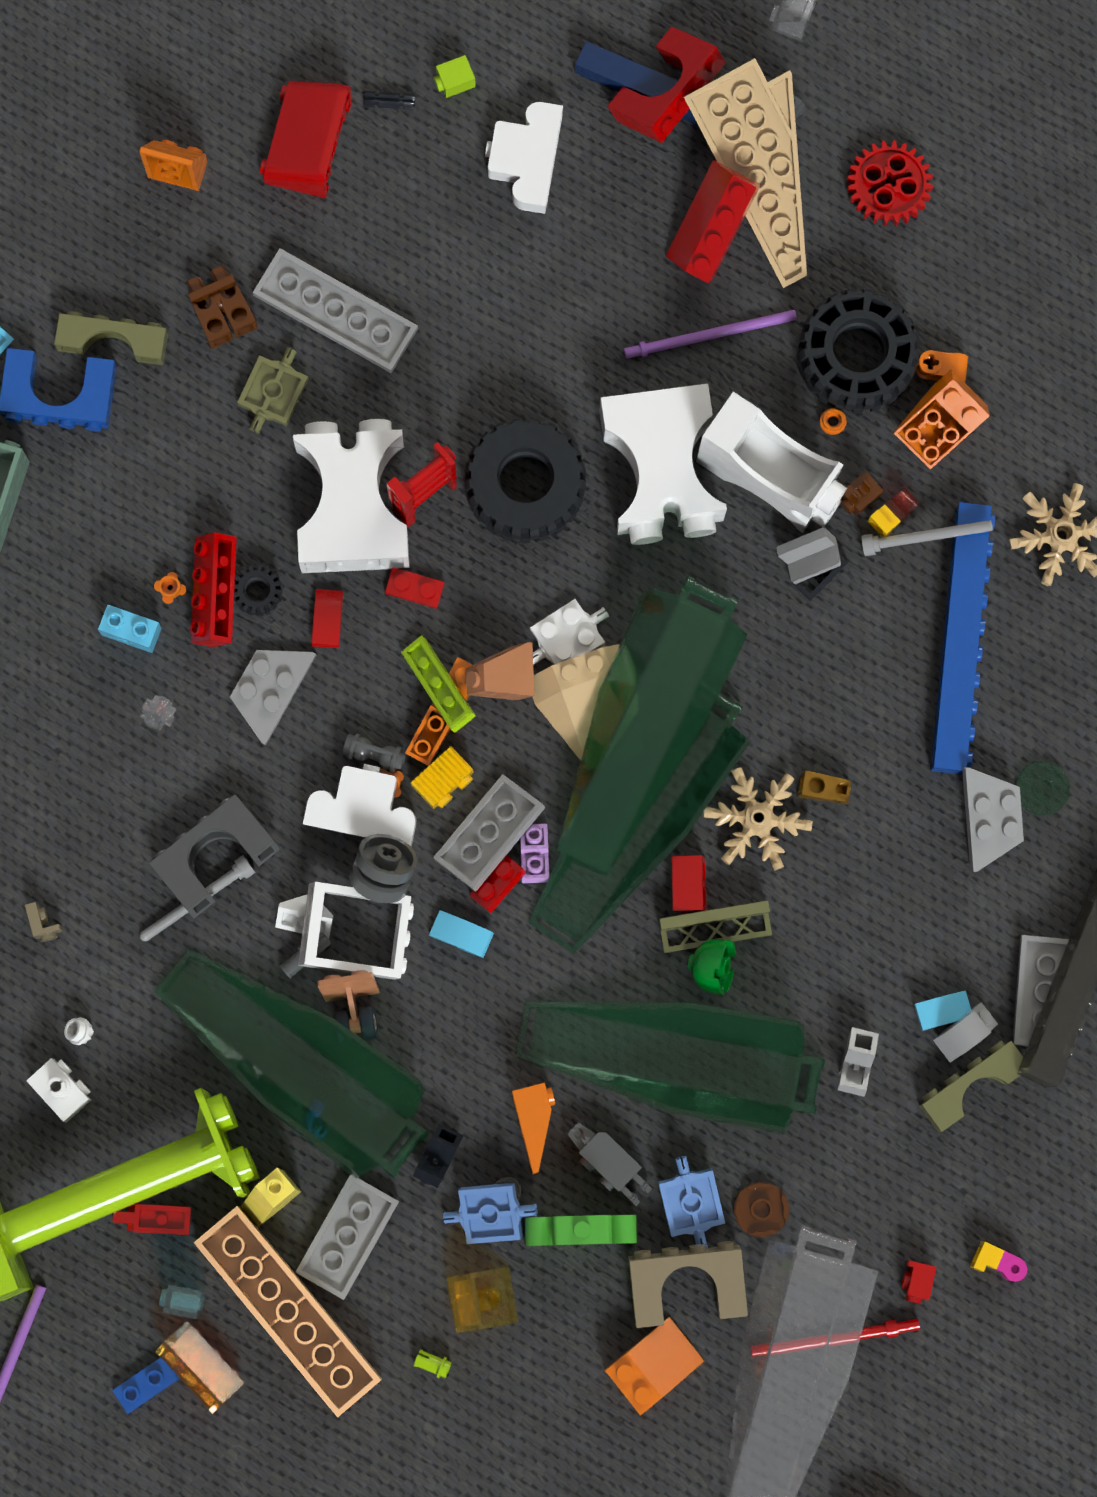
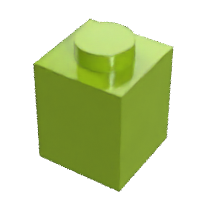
M466 55L436 66L437 76L433 77L438 92L443 91L446 98L475 87V77Z

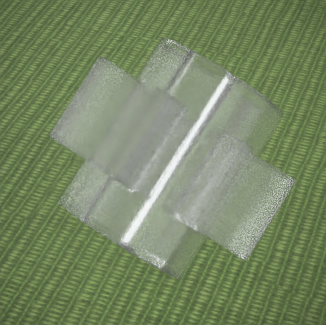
M155 695L153 701L145 700L142 706L143 711L140 717L144 718L147 726L161 730L164 724L169 727L171 726L175 718L173 715L176 708L172 707L171 701L166 697Z

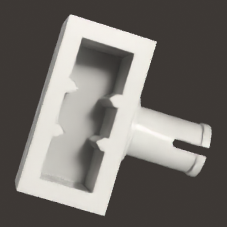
M51 1058L27 1082L59 1118L67 1123L91 1101L87 1096L91 1091L80 1079L75 1082L69 1076L72 1070L62 1059L57 1062Z

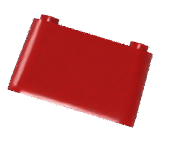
M289 81L288 85H283L280 100L283 103L267 159L262 160L260 174L264 175L265 184L326 198L329 185H326V183H328L329 175L332 173V162L343 121L347 117L346 112L350 111L352 104L351 87L337 83Z

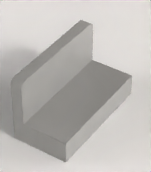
M825 527L776 547L778 557L788 564L790 579L794 584L841 565L836 537Z

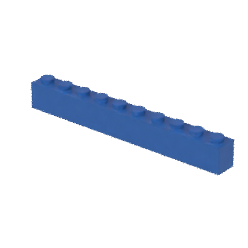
M959 502L956 507L954 526L990 520L994 530L995 515L991 514L992 506ZM989 532L953 537L931 771L963 775L962 767L971 768L973 753L968 752L969 741H974L975 726L971 725L972 715H976L978 699L973 698L974 688L978 689L980 683V672H976L977 662H981L983 646L978 645L979 635L983 636L985 630V620L981 619L982 609H986L988 593H984V583H988L990 578V567H986L987 556L991 557L993 541L989 540Z

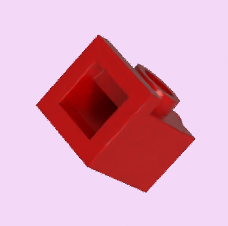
M906 1260L905 1266L910 1267V1271L904 1272L901 1288L905 1289V1301L921 1304L922 1299L930 1300L936 1267Z

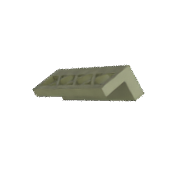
M768 901L661 918L658 922L664 953L698 948L705 941H699L691 934L699 925H705L713 931L708 940H711L716 933L722 937L718 939L733 942L772 936L768 914L770 912ZM763 915L765 931L753 932L745 926L751 917ZM746 918L743 924L736 919ZM732 920L740 928L734 936L727 937L719 931V928L724 921ZM720 922L716 928L710 925L711 923ZM693 927L689 933L682 928ZM678 929L686 935L681 945L669 947L666 931ZM742 929L748 932V934L739 935ZM688 938L695 941L694 943L685 944Z

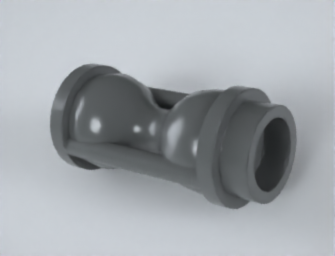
M357 733L355 735H348L343 748V755L348 756L349 760L365 761L371 759L377 761L382 768L390 770L391 773H395L397 769L401 770L406 758V754L402 753V747L385 746L381 748L374 746L368 738L361 737V734Z

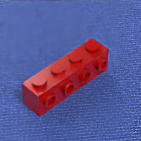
M214 532L195 537L194 570L192 574L193 596L191 599L192 623L190 625L191 644L217 647L232 643L237 538L235 536Z

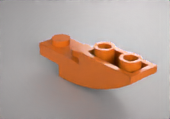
M457 657L449 675L467 701L470 695H467L466 668L472 666V664ZM434 703L430 705L405 752L407 755L428 766L432 763L451 730Z

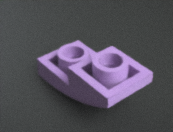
M532 824L520 838L521 867L526 871L522 877V883L549 882L547 824Z

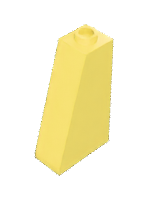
M276 1168L254 1187L241 1205V1208L259 1228L296 1197L301 1190L284 1170Z

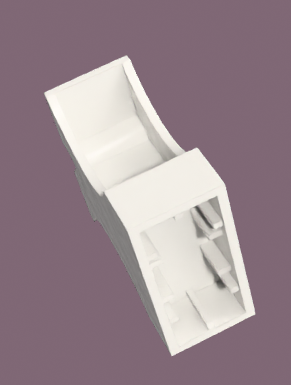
M708 384L601 397L599 414L603 441L624 455L634 471L637 483V493L632 504L618 518L617 535L630 534L631 544L634 545L658 542L663 539L662 528L665 519L664 513L672 512L676 515L678 527L683 526L685 537L695 538L714 534L716 532L715 522L724 521L727 507L725 503L715 499L703 488L695 474L692 463V450L700 436L710 426L713 416Z
M735 392L731 394L702 436L696 460L697 463L724 481L734 483L757 495L783 514L802 533L812 520L825 527L840 505V499L847 490L845 486L836 481L843 467L842 463L822 457L803 447L776 427L759 408Z
M385 419L361 421L359 423V432H356V445L351 449H345L342 447L336 423L313 422L306 424L305 434L293 435L296 452L315 467L322 479L323 488L316 512L303 527L297 530L298 559L301 572L319 573L392 569L393 567L398 569L409 568L407 525L400 522L388 511L379 494L380 479L385 466L398 451L404 448L402 429L392 430L391 421Z

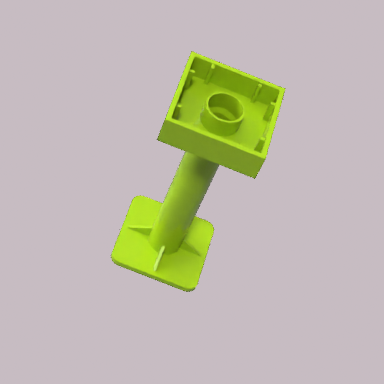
M202 1088L194 1090L199 1103L195 1133L4 1213L0 1203V1301L7 1300L34 1288L20 1252L212 1171L232 1186L238 1197H248L250 1191L247 1184L260 1179L248 1148H244L242 1145L232 1149L227 1137V1131L239 1127L228 1098L226 1096L223 1097L222 1093L211 1097L210 1093Z

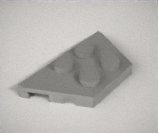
M256 650L230 698L263 745L266 746L317 656L315 653Z
M962 767L970 869L972 872H978L1024 841L1020 787L969 767Z

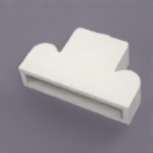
M535 102L526 110V125L497 121L492 142L487 141L485 157H489L488 177L493 180L514 183L512 201L518 209L546 213L563 116L562 105Z
M364 764L363 769L349 766L343 767L336 799L327 791L312 793L307 801L303 824L362 837L375 834L390 835L412 846L417 818L415 813L406 807H399L392 811L397 777L379 773L380 767Z

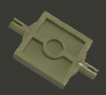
M286 348L281 361L269 360L259 355L237 402L238 406L251 411L255 415L249 427V430L252 432L255 430V433L259 434L265 420L275 421L287 427L309 378L290 366L297 354L295 350L292 349L291 351V348Z

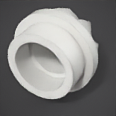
M81 1017L69 1020L64 1030L65 1037L74 1045L86 1044L94 1032L92 1025Z

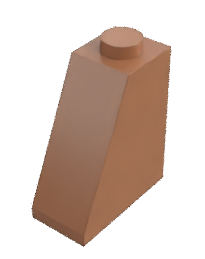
M527 642L511 646L467 667V695L508 700H521L535 696L532 643Z

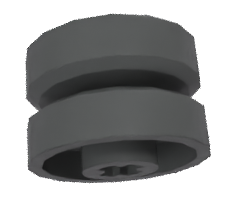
M375 834L367 836L361 841L349 875L350 883L357 893L366 899L378 903L398 902L406 896L418 862L416 852L403 840L390 835Z

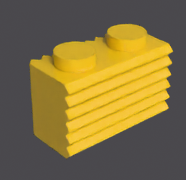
M450 746L411 782V786L433 809L437 806L443 808L452 800L451 793L459 787L462 790L473 780L471 775L474 772L470 765Z

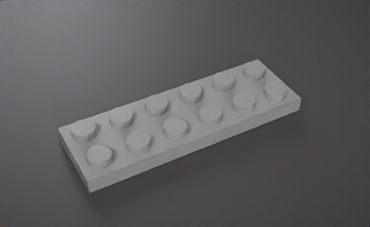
M279 248L253 291V296L390 373L393 372L418 330V325Z

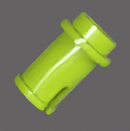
M420 1349L414 1367L437 1374L436 1378H446L452 1362L447 1361V1357L442 1359Z

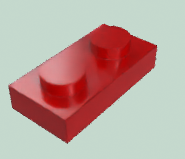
M393 567L385 594L437 609L445 582Z
M506 855L476 892L473 890L469 896L489 913H492L524 876L526 871Z

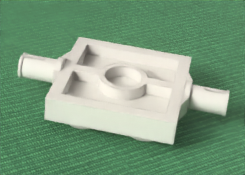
M576 599L530 627L539 645V649L533 652V665L544 658L555 665L603 647L605 641L598 633L596 624L609 617L604 607L590 616L583 611Z

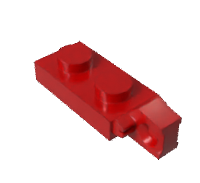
M135 1204L128 1206V1212H114L112 1223H127V1231L138 1233L190 1235L192 1207Z

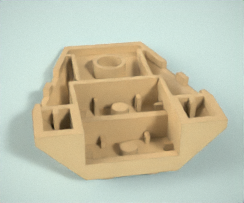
M628 643L593 650L552 665L534 675L535 696L532 698L536 707L565 740L588 771L640 753L637 667Z

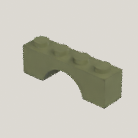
M69 311L67 314L59 313L54 343L57 351L84 355L94 342L103 338H117L126 342L132 348L137 362L164 365L168 333L166 328H163L159 323L148 322L147 325L136 324V321L131 319H120L119 322L111 321L110 318L102 315H94V318H89L73 311Z
M1001 1040L988 1049L991 1055L984 1060L980 1056L966 1065L969 1070L960 1076L956 1072L944 1081L947 1085L939 1092L934 1088L922 1097L924 1103L919 1105V1107L938 1133L943 1132L964 1117L962 1099L966 1089L972 1082L981 1078H990L1007 1085L1031 1068L1012 1041L1004 1044Z

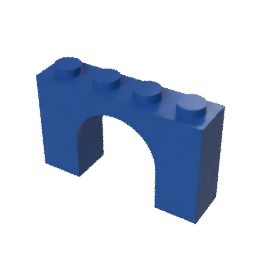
M7 348L0 395V414L2 417H5L6 421L20 423L21 419L32 420L33 424L47 426L48 422L59 423V427L73 429L75 425L85 426L86 430L100 432L102 428L109 429L117 370L114 360L87 357L84 384L78 397L66 405L51 406L41 402L34 394L33 386L37 364L35 352Z

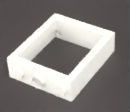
M321 882L310 883L298 966L345 973L366 970L372 972L374 977L400 979L401 974L405 973L407 960L403 957L404 949L409 945L410 931L407 930V926L414 910V905L410 903L411 896H405L400 901L393 902V904H398L391 966L390 968L316 958L324 894L360 899L366 898L357 893L353 887Z

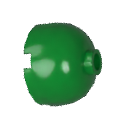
M723 939L708 940L696 949L695 954L690 955L688 969L692 971V977L699 988L719 995H724L723 992L729 991L734 975V970L730 971V958L736 957L733 941Z

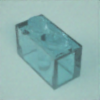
M168 1284L167 1289H162L159 1306H164L162 1313L199 1319L202 1314L206 1290Z

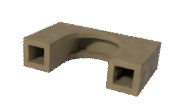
M724 1241L717 1243L718 1247L706 1248L705 1244H696L689 1246L690 1250L679 1251L678 1247L663 1248L662 1253L651 1254L650 1250L635 1251L634 1256H628L636 1328L664 1325L661 1297L663 1284L673 1271L686 1266L701 1268L713 1278L720 1319L748 1316L740 1246L734 1245L733 1241Z

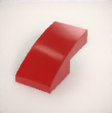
M316 589L312 633L313 647L339 648L343 591Z

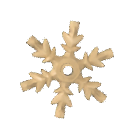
M1073 484L1070 497L1066 494L1062 495L1065 508L1060 506L1064 514L1060 519L1052 517L1053 508L1048 511L1045 498H1042L1039 503L1031 492L1022 498L1032 508L1027 511V514L1039 517L1040 519L1036 522L1046 523L1047 530L1044 533H1040L1034 529V534L1021 530L1020 533L1023 537L1009 539V547L1011 550L1025 547L1024 552L1028 553L1036 545L1038 550H1040L1043 543L1050 544L1052 552L1044 555L1048 559L1039 566V569H1046L1041 580L1043 585L1051 586L1055 573L1059 576L1062 575L1059 562L1065 563L1061 556L1065 550L1072 552L1071 561L1077 558L1080 572L1086 567L1094 578L1097 576V565L1092 561L1097 559V555L1084 552L1088 547H1081L1077 542L1081 536L1090 541V535L1097 538V517L1088 525L1086 519L1081 526H1076L1073 523V517L1081 514L1076 511L1085 504V500H1079L1083 490V486L1080 484ZM1063 532L1066 535V539L1059 538L1057 533Z
M742 767L737 768L731 772L738 785H731V788L742 795L737 799L746 803L745 809L738 812L732 804L730 810L725 804L719 802V809L704 807L703 817L718 819L715 824L716 826L725 824L730 821L729 827L737 821L743 825L742 832L732 833L737 838L724 843L725 846L730 847L721 858L726 864L730 865L738 853L741 858H744L745 846L751 847L750 837L757 835L761 838L758 848L764 846L762 860L766 861L769 857L774 871L779 870L784 865L778 853H785V850L774 843L779 839L770 836V830L778 826L783 834L784 828H786L792 835L797 836V829L811 831L813 821L799 820L800 812L793 813L787 817L786 811L779 817L773 813L774 806L783 805L779 800L792 795L791 792L786 791L795 780L791 775L786 773L778 785L775 780H772L770 794L765 791L766 801L759 803L754 799L758 790L752 792L754 778L750 777L746 780ZM756 813H760L764 819L758 823L754 820L753 816Z

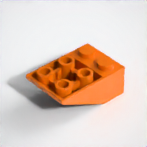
M951 369L929 389L893 433L931 469L990 416L988 405Z

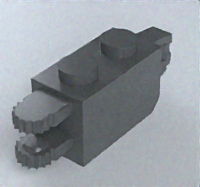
M578 1123L567 1134L580 1151L578 1154L582 1158L579 1162L590 1173L595 1169L602 1176L599 1182L608 1191L611 1192L613 1189L617 1192L620 1191L637 1206L640 1202L638 1197L633 1192H630L625 1185L633 1179L644 1192L649 1193L652 1190L637 1174L642 1167L606 1132L594 1134Z

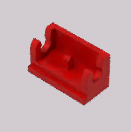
M702 855L672 856L674 912L697 913L707 911L706 858Z

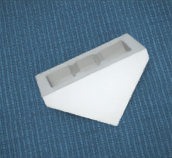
M308 894L279 904L276 928L297 933L303 932ZM323 905L320 932L324 933L329 939L333 915Z

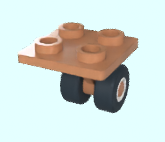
M358 970L352 972L350 976L329 975L324 977V980L317 981L318 988L325 1002L348 1000L350 1015L347 1010L336 1011L334 1014L336 1035L340 1044L351 1043L353 1041V1034L362 1033L364 1040L377 1038V1024L373 1007H361L358 1016L356 997L380 993L379 986L372 972Z

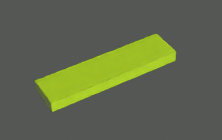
M421 635L401 651L445 722L454 733L476 717L425 637Z

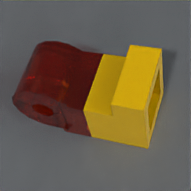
M904 488L879 510L874 512L870 516L868 523L881 537H887L920 503Z

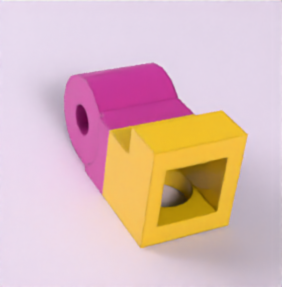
M985 1241L980 1242L970 1265L971 1268L980 1272H984L987 1266L1000 1272L1004 1279L1013 1282L1024 1279L1027 1274V1265L1021 1258Z

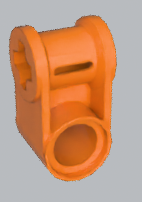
M929 350L920 356L915 372L922 379L939 381L952 369L966 383L968 356L961 353ZM926 361H930V365L933 366L931 370L928 369L927 364H924Z

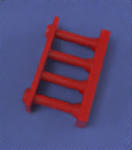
M437 442L433 445L434 459L406 482L404 480L399 482L394 477L387 483L390 508L402 523L407 525V528L415 522V509L445 484L452 491L457 488L456 463L454 461L456 456L448 446L442 447Z

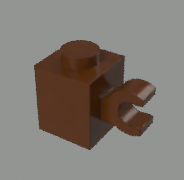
M865 471L846 487L847 490L841 498L840 505L848 514L853 512L857 517L881 497L883 490Z

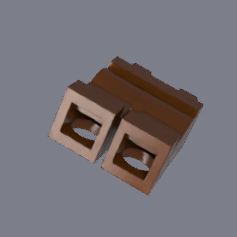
M219 266L210 272L214 283L204 286L200 277L187 281L190 302L211 349L233 340L231 331L222 313H225L236 338L258 329L256 320L232 274L229 275L223 266Z

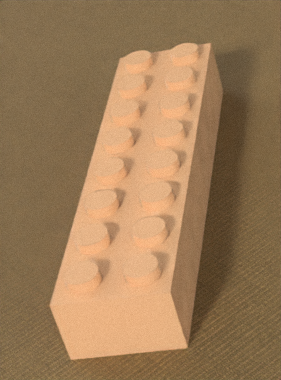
M236 1206L194 1242L337 1417L382 1380L380 1375L240 1206Z

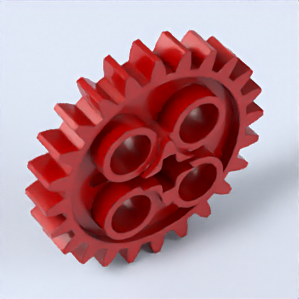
M895 140L891 147H887L886 142L882 141L880 149L873 143L870 148L871 153L863 149L861 153L863 158L856 156L854 159L856 165L850 166L849 172L853 175H848L847 182L852 185L848 186L847 192L855 193L851 196L850 202H859L856 211L864 209V219L870 215L874 216L873 224H876L879 218L883 219L884 226H887L889 220H892L893 224L897 226L900 218L905 223H908L909 214L917 218L919 214L917 209L924 211L926 204L923 201L929 202L931 195L927 192L932 191L933 185L928 182L932 180L933 174H925L929 170L930 165H921L924 156L916 158L914 156L916 148H913L910 152L906 151L907 143H904L901 148H897ZM899 163L903 169L895 171L891 168L890 164ZM875 173L879 179L871 181L866 177V174ZM906 174H911V177L902 178ZM888 179L890 183L884 185L886 180ZM909 186L913 189L914 193L905 194L901 187ZM875 189H877L876 192H873V193H869V192H868V190H875ZM885 196L889 199L890 203L881 204L878 202L877 197Z

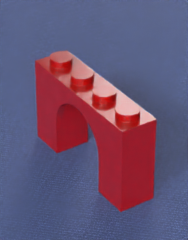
M674 27L667 31L656 45V48L666 63L682 70L681 77L676 85L666 93L654 97L643 96L623 86L607 106L620 124L660 143L665 140L685 113L688 112L689 106L684 97L709 84L726 63L716 46Z

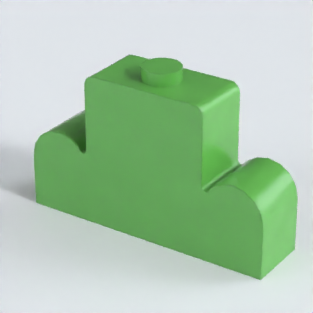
M636 1215L525 1218V1246L637 1243Z

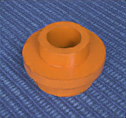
M835 408L825 410L820 417V427L829 435L841 433L847 423L845 414ZM835 418L838 424L831 426L828 423V419Z

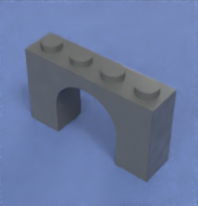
M236 794L231 798L224 799L214 812L203 816L194 828L189 832L179 835L174 844L158 852L154 860L149 863L194 919L216 902L199 882L195 873V861L204 846L218 839L233 840L244 848L258 867L280 850Z

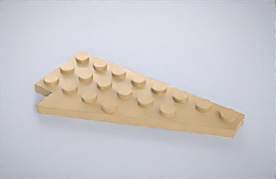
M754 58L685 96L684 99L717 162L761 184L746 214V218L782 287L785 288L807 276L792 73L789 70L767 82Z

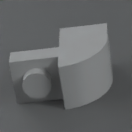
M981 1002L974 1006L960 1020L947 1027L933 1041L948 1061L952 1062L987 1037L998 1023Z
M852 1027L839 1072V1091L865 1097L870 1069L876 1054L878 1033Z

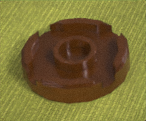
M756 1182L747 1185L739 1192L734 1202V1216L737 1224L744 1232L753 1237L765 1238L776 1234L783 1228L788 1219L789 1205L787 1198L778 1187L771 1183Z

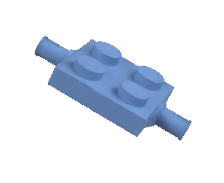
M681 1156L683 1167L680 1157H677L675 1161L679 1174L673 1178L658 1181L671 1237L682 1234L694 1235L695 1243L701 1244L702 1242L707 1248L708 1245L704 1232L713 1226L725 1224L712 1168L697 1172L690 1171L687 1156Z
M515 1183L461 1187L458 1190L460 1199L459 1211L444 1212L443 1219L445 1224L461 1223L465 1231L467 1244L521 1240L523 1237L521 1218L537 1216L538 1210L536 1209V1204L520 1206L516 1196Z

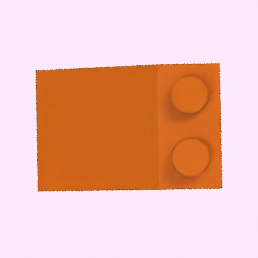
M153 140L140 148V155L148 178L199 191L207 165L206 154L202 150L191 146L187 149L178 147L176 143L169 140H162V142Z
M545 1083L512 1091L532 1175L539 1172L552 1111L551 1106L555 1105L552 1088L546 1089Z
M668 1317L664 1321V1325L657 1326L604 1370L641 1416L701 1365L704 1360L672 1319Z

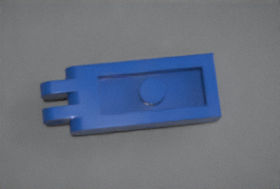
M180 1352L170 1358L168 1354L163 1355L112 1390L127 1414L182 1378L179 1372L188 1367L186 1361L177 1367L173 1364L182 1357Z

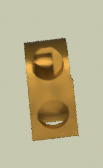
M805 770L800 776L797 797L848 804L852 782Z

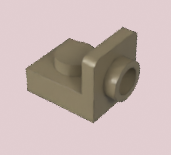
M36 902L25 905L33 937L36 939L41 938L42 942L58 938L57 933L63 932L62 926L56 924L45 928L44 924L49 923L45 908H40Z

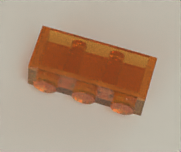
M188 1321L167 1338L156 1350V1353L212 1414L244 1384L238 1372L226 1364L221 1358L220 1353L211 1347L203 1339L200 1331L196 1327L191 1326Z

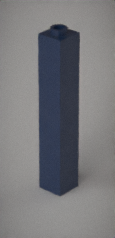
M587 41L575 64L576 74L618 92L624 86L643 96L654 97L666 93L678 82V80ZM689 108L688 112L681 119L698 126Z

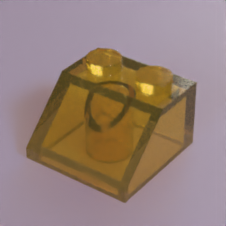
M509 1267L447 1277L456 1333L518 1323Z

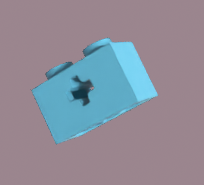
M107 604L98 631L102 636L153 653L162 628L159 622Z

